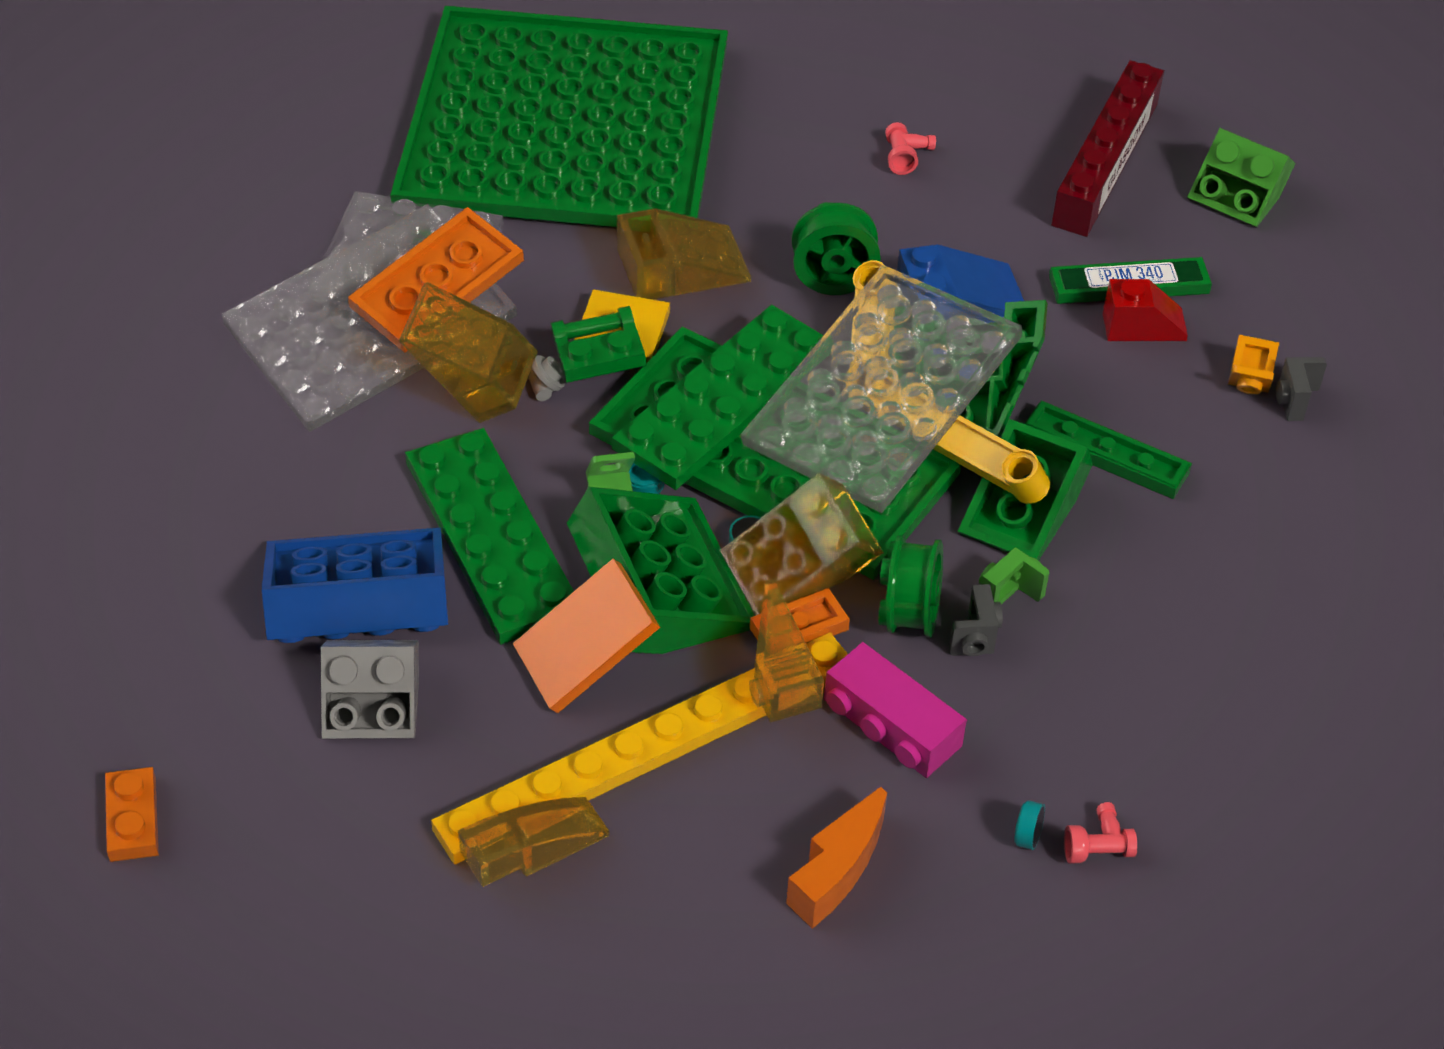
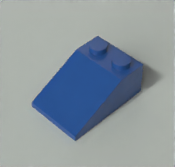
M938 244L899 249L896 285L899 288L904 308L927 307L935 323L1004 319L1005 302L1024 301L1009 263Z

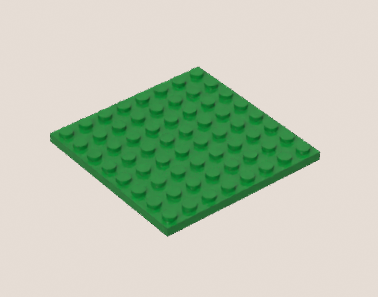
M444 6L391 190V206L459 213L466 207H469L476 214L696 234L728 43V30Z

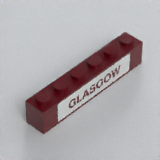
M1129 60L1057 191L1051 226L1088 237L1158 105L1165 70L1152 67L1146 63Z

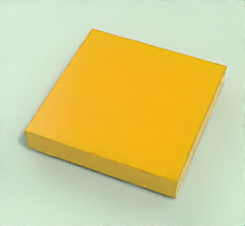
M593 289L582 320L617 313L618 308L630 306L647 363L657 353L670 314V302ZM619 328L615 330L575 338V340L612 333L622 329Z

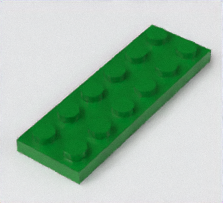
M771 304L612 437V450L617 453L634 452L635 465L674 490H677L834 354L835 342Z
M484 428L405 452L406 464L439 528L441 527V532L500 645L520 638L574 592Z

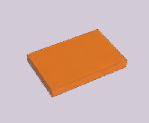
M613 558L518 638L513 645L549 709L559 713L656 632L660 626L622 564Z

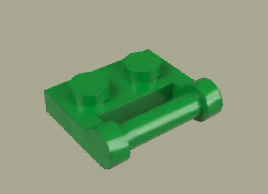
M630 306L618 308L617 313L564 324L563 320L550 323L566 383L646 366L645 352ZM619 328L622 329V330H618V331H615V332H612V333H607V334L598 335V336H593V337L584 338V339H577V340L570 341V342L568 341V339H573V338H577V337H582V336H587V335H591V334L601 333V332H605V331L615 330V329H619Z

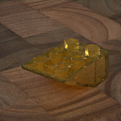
M656 208L617 215V251L635 297L658 299L751 282V275L729 225Z
M429 282L423 284L399 339V342L479 423L516 409L531 371L533 360L538 352L513 324Z
M821 473L815 475L720 550L755 615L831 588L851 578L884 553L845 486Z

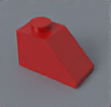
M1109 279L1103 309V319L1108 341H1187L1188 334L1182 307L1151 280Z

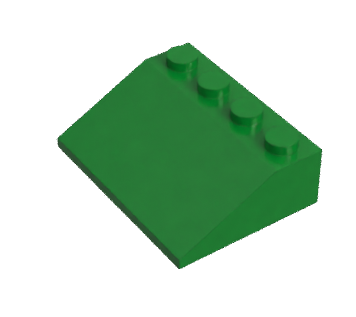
M588 487L566 524L590 576L592 577L613 558L620 562L660 626L656 632L632 652L665 654L750 631V617L755 616L696 498Z

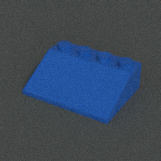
M441 527L267 541L261 590L267 640L278 639L282 643H295L303 640L305 637L323 636L327 639H341L347 637L350 633L360 632L381 636L390 634L396 629L413 628L419 632L436 630L439 626L448 625Z

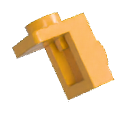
M1239 335L1228 385L1237 386L1239 391L1247 394H1260L1261 391L1268 393L1274 377L1273 371L1279 342Z

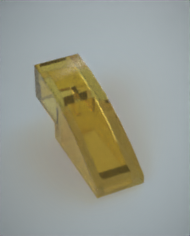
M573 797L537 802L499 813L458 830L460 853L482 887L519 869L527 877L609 837V829L586 797Z

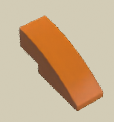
M882 787L875 790L813 836L810 844L809 862L788 877L786 904L812 929L835 910L853 889L868 865L878 842L884 820L887 792Z

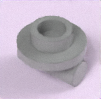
M537 355L526 366V372L538 401L550 399L553 391H559L564 387L562 366L550 356L545 358L544 356Z

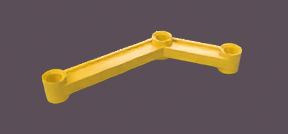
M870 260L858 266L852 277L855 286L850 371L846 376L845 385L859 408L865 414L878 417L1010 492L1020 502L1031 504L1042 500L1050 489V480L1037 456L1032 451L1014 446L891 378L895 307L900 296L899 288L882 262Z

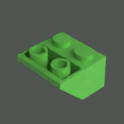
M1219 128L1187 198L1258 227L1280 198L1296 163L1285 154Z

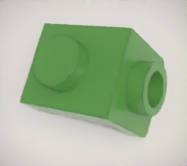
M1015 547L997 564L992 562L984 569L979 578V584H990L994 602H1000L1001 605L1018 589L1039 602L1046 593L1049 570L1037 559L1029 557Z

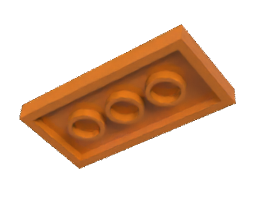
M466 207L348 297L349 307L406 353L524 261L523 250L469 207Z

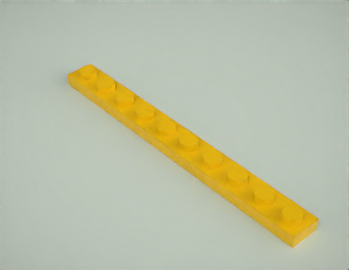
M829 632L432 819V831L453 864H458L825 688L826 672L848 653L832 633Z

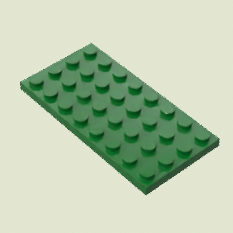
M682 326L646 363V366H643L589 422V434L612 446V437L722 345ZM799 383L687 480L685 484L748 516H758L765 519L771 528L874 580L881 572L883 558H888L890 542L896 541L899 535L904 536L905 540H907L960 475L961 465L929 446Z

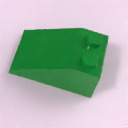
M1009 419L1001 438L1020 449L1032 451L1037 456L1050 480V489L1042 500L1036 503L1025 504L1016 499L1010 492L982 477L960 524L958 533L1007 553L1016 547L1029 557L1039 561L1077 501L1093 463L1088 447Z

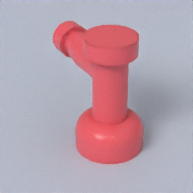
M892 123L885 130L886 139L892 144V150L888 154V164L890 170L895 174L906 175L916 169L918 166V156L915 149L926 148V150H934L936 147L935 135L908 134L906 126L902 123Z
M1110 802L1101 803L1096 808L1098 818L1101 821L1102 834H1088L1086 829L1080 825H1067L1065 828L1064 851L1069 864L1083 863L1088 858V855L1092 853H1122L1124 857H1135L1137 854L1135 830L1123 829L1121 831L1120 824L1116 818L1115 806Z

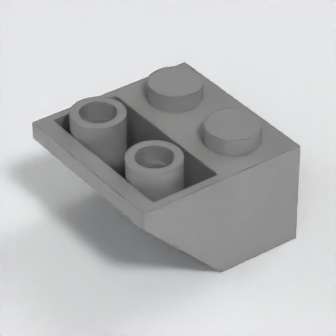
M327 640L321 646L322 739L415 738L419 690V640Z

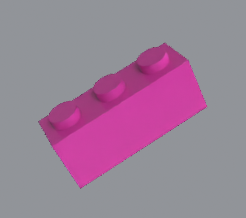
M864 642L859 644L826 672L824 700L829 707L838 715L846 716L859 726L870 740L881 743L893 752L904 766L915 769L925 778H928L962 747L967 719Z

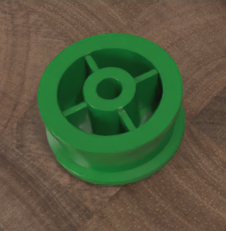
M821 203L806 212L793 229L792 248L795 272L805 286L818 293L843 295L854 292L855 286L852 277L857 267L870 260H881L876 225L869 214L854 205L847 203Z
M899 535L896 541L890 542L888 558H883L880 572V584L887 585L886 599H881L878 615V624L886 626L889 633H894L897 627L922 629L926 637H932L936 626L942 588V540L936 539L933 545L906 543L905 537Z

